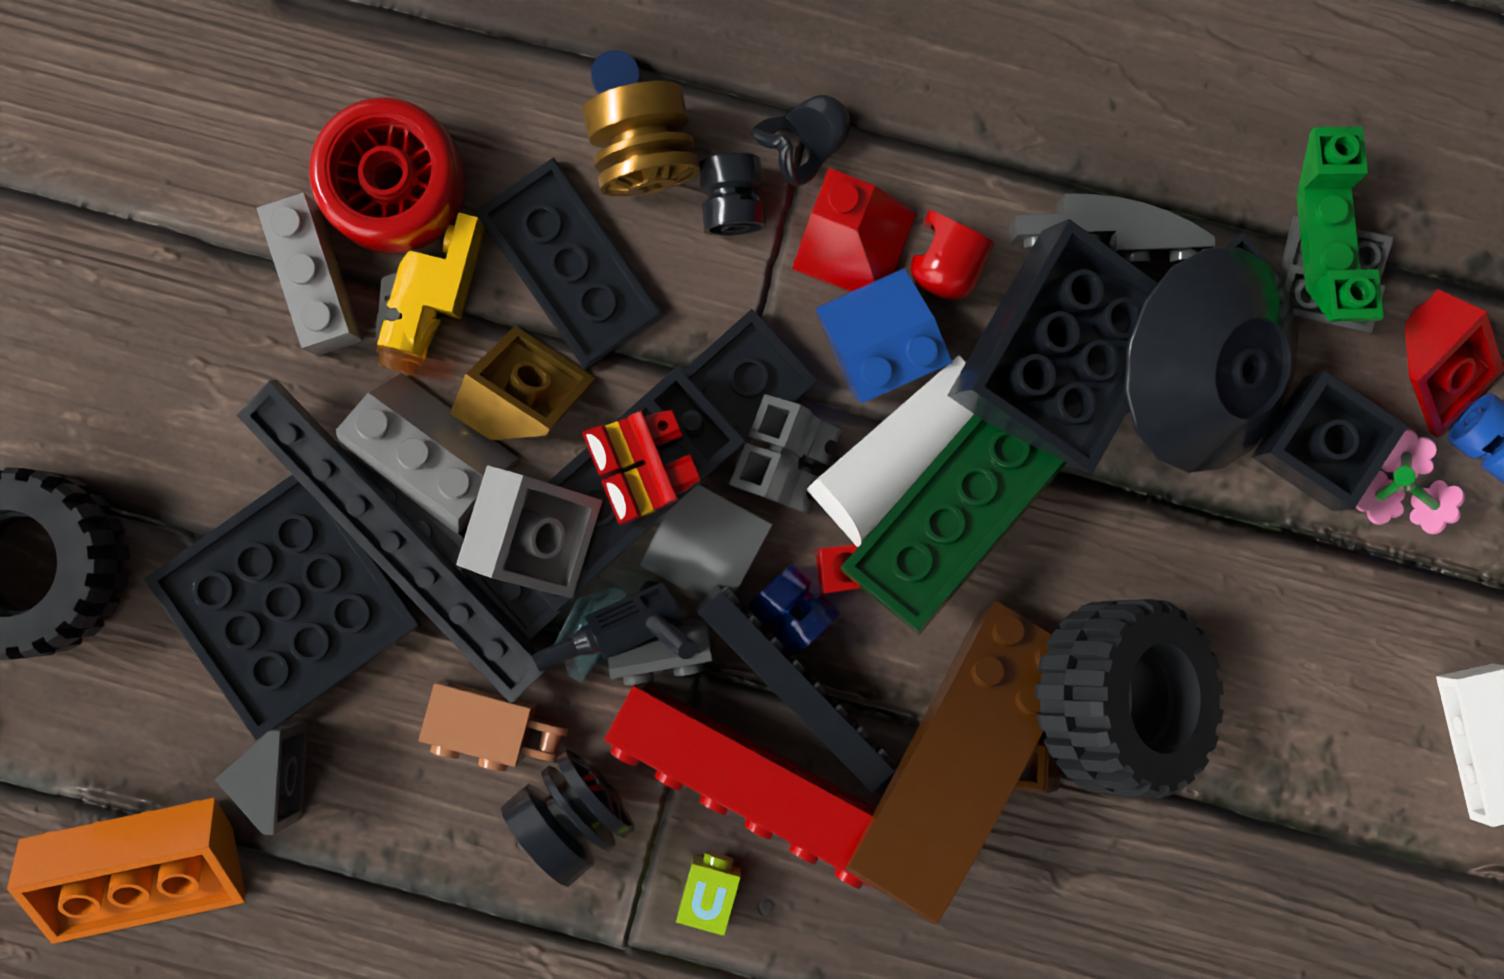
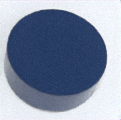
M613 50L603 53L595 60L591 69V79L597 94L620 86L640 82L637 63L629 54L622 51Z

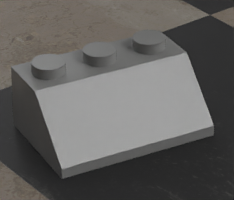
M401 373L366 394L336 429L338 443L353 459L459 535L470 521L487 465L510 471L518 462V457L495 440H489L450 414L451 409Z

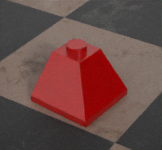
M829 168L811 212L792 270L847 292L854 291L894 273L916 213L877 186Z
M1439 289L1424 304L1417 306L1409 319L1404 323L1409 378L1431 435L1437 438L1504 371L1487 311Z

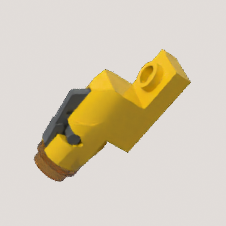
M458 213L456 224L448 226L443 240V252L447 253L446 260L408 251L400 262L397 273L382 278L375 338L378 341L375 352L380 354L377 366L415 376L418 365H424L428 347L441 320L436 319L437 314L461 320L486 229L478 217Z

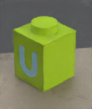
M706 851L704 857L693 856L676 923L725 936L741 877V868L733 866L734 859L711 851Z

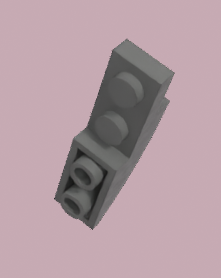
M1064 194L1056 204L1055 214L1017 215L1009 225L1010 244H1024V250L1031 251L1042 230L1071 219L1099 241H1105L1106 246L1134 266L1150 264L1151 258L1170 257V264H1178L1203 249H1211L1216 246L1214 235L1170 211L1139 201L1097 194Z

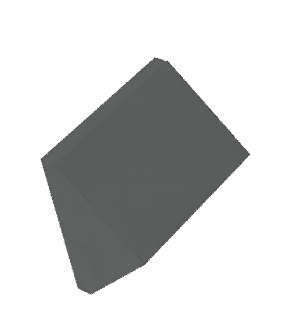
M296 721L268 731L215 779L263 835H274L302 819L308 721Z

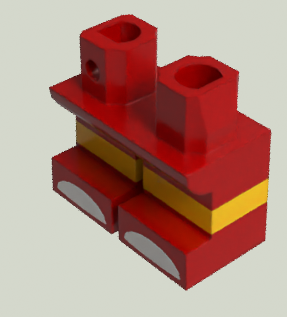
M672 410L653 413L646 417L639 411L625 419L582 432L597 472L604 479L601 482L619 525L624 526L679 501L677 494L685 492L701 481L691 455L665 465L662 461L657 447L683 437ZM645 462V464L640 467H637L625 473H619Z

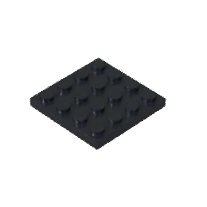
M293 474L144 578L149 588L255 740L261 739L268 731L280 726L422 625L386 572Z

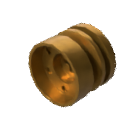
M668 81L633 83L600 93L588 100L582 107L590 144L604 148L593 158L596 170L602 172L597 177L602 194L611 197H628L657 193L693 179L700 173L697 155L691 153L695 149L693 136L684 132H678L689 123L680 85Z

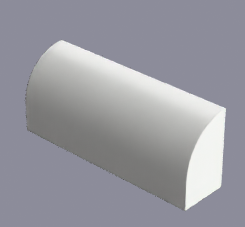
M959 355L951 364L943 368L807 488V491L857 547L860 546L974 415L971 411L947 396L966 363Z

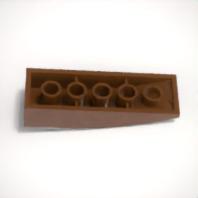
M996 600L974 619L845 870L934 925L939 923L968 874L1044 731L1039 728L1036 715L1041 713L1040 700L1035 699V685L1041 682L1042 672L1037 670L1041 657L1049 651L1046 643L1051 634Z

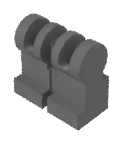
M764 394L748 436L768 445V450L745 443L729 485L794 510L810 514L814 502L807 498V488L819 477L811 474L809 468L797 464L800 458L802 462L828 466L832 456L825 452L824 446L827 441L837 444L842 430L812 415V411L801 404Z

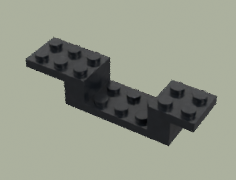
M751 309L683 371L676 366L616 420L625 419L639 411L645 417L653 413L673 411L683 437L657 447L662 461L665 465L691 455L701 480L685 492L677 494L679 501L624 526L619 525L601 482L604 479L599 476L588 447L547 482L602 500L573 598L493 579L466 568H462L460 571L527 642H530L601 578L599 574L706 477L708 479L712 478L743 450L745 443L749 444L754 440V438L748 435L764 394L795 403L818 380L760 316ZM645 462L619 473H625L627 471L644 465Z

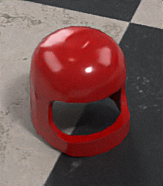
M928 210L923 225L935 232V236L925 254L913 255L910 270L912 278L920 288L936 297L947 300H960L968 297L979 283L995 243L975 230L933 210Z

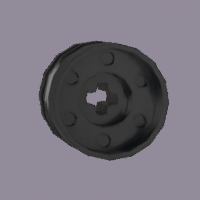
M567 749L556 759L561 772L550 765L541 772L543 781L550 793L549 795L528 783L501 807V812L510 831L534 862L556 882L569 887L595 863L592 851L586 842L588 839L599 848L609 852L616 844L612 832L617 836L625 838L634 830L635 825L625 809L618 792L606 777L574 751Z

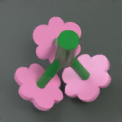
M1406 430L1381 467L1385 472H1393L1394 480H1388L1387 475L1383 471H1379L1356 508L1359 511L1366 512L1367 517L1372 523L1383 525L1391 517L1397 518L1403 514L1404 507L1400 501L1404 499L1405 492L1409 491L1413 494L1411 505L1415 508L1410 513L1411 522L1415 525H1421L1422 529L1428 534H1438L1446 527L1447 523L1452 524L1460 519L1461 511L1458 508L1465 500V493L1458 486H1448L1442 480L1433 482L1430 489L1422 488L1415 482L1419 473L1428 474L1433 470L1434 463L1432 458L1436 454L1437 446L1432 439L1427 437L1418 438L1416 432Z

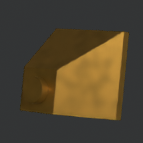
M514 326L465 374L450 414L489 440L546 436L591 387L595 377L525 331Z

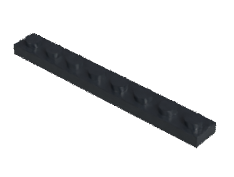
M278 380L268 381L236 415L510 703H513L545 672L538 671L532 655L537 653V651Z

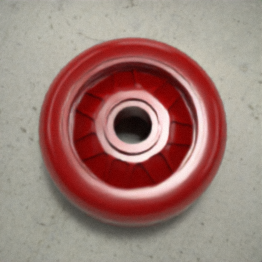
M377 97L361 100L347 106L334 115L323 127L311 152L309 179L317 205L326 219L337 230L354 243L366 249L380 253L401 254L424 248L445 234L450 224L453 225L463 206L466 193V171L457 145L444 126L432 114L409 101L391 97ZM393 172L403 173L401 180L396 186L387 190L383 189L384 180L389 174Z

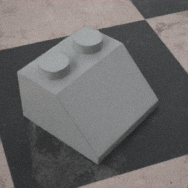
M487 465L456 565L493 579L573 598L602 500Z

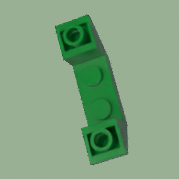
M1363 126L1312 128L1309 134L1296 196L1305 289L1329 322L1380 321L1384 318L1379 269H1360L1352 188L1368 174Z

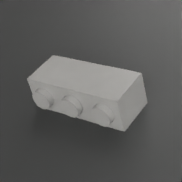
M303 192L257 207L256 209L301 348L319 356L362 342L363 339L322 212L317 203Z

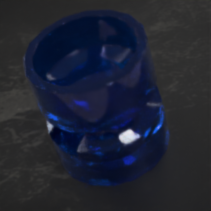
M792 562L747 606L765 625L775 624L777 626L776 637L795 656L818 637L837 618L840 612L822 593L812 594L810 592L811 581ZM796 604L799 605L804 613L798 620L788 613Z

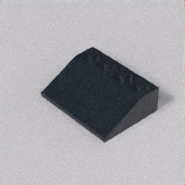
M1071 219L1042 230L947 396L988 424L1088 474L1093 473L1129 409L1124 392L1127 343L1144 300L1158 283Z

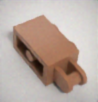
M441 680L433 685L418 741L430 744V752L435 755L458 759L460 753L479 757L478 765L481 767L505 772L508 765L516 767L522 761L523 755L557 763L556 759L561 755L558 753L561 737L567 736L569 728L557 723L534 718L537 704L519 699L510 703L503 695ZM531 728L542 731L539 746L527 744Z

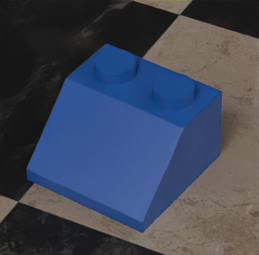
M904 268L815 308L851 395L861 403L952 363L934 316Z

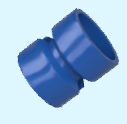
M1491 392L1477 399L1462 413L1452 426L1447 440L1470 459L1481 457V467L1504 484V401Z

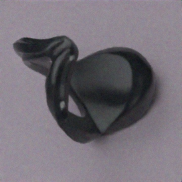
M817 95L805 100L785 116L772 117L759 122L751 130V135L763 147L778 150V162L782 175L791 185L799 187L813 180L821 165L844 144L850 130V116L847 108L837 99L828 95ZM778 131H789L795 134L807 149V162L794 167L793 145L786 135L775 133Z

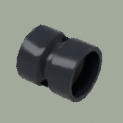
M731 153L711 156L699 162L701 192L709 196V199L702 203L704 233L716 236H733L754 233L765 229L764 198L756 195V192L763 187L761 158L748 153Z

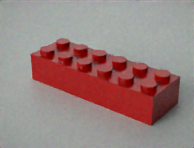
M647 682L632 686L603 740L612 745L610 754L631 766L636 767L639 760L657 770L654 777L675 790L681 791L684 785L702 795L699 799L700 803L721 815H726L729 809L746 819L744 826L765 839L771 840L773 834L785 839L791 844L789 851L806 862L815 865L818 859H821L831 864L836 869L834 875L850 886L861 889L863 883L871 886L845 870L877 807Z

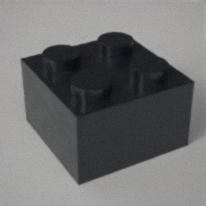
M1323 370L1303 377L1255 450L1252 458L1331 511L1355 509L1406 431L1408 425Z

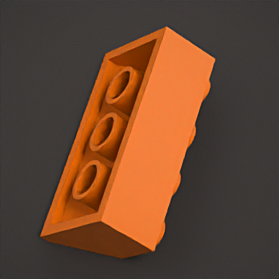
M215 797L21 838L18 840L7 887L10 894L51 944L245 903L246 898L233 826Z

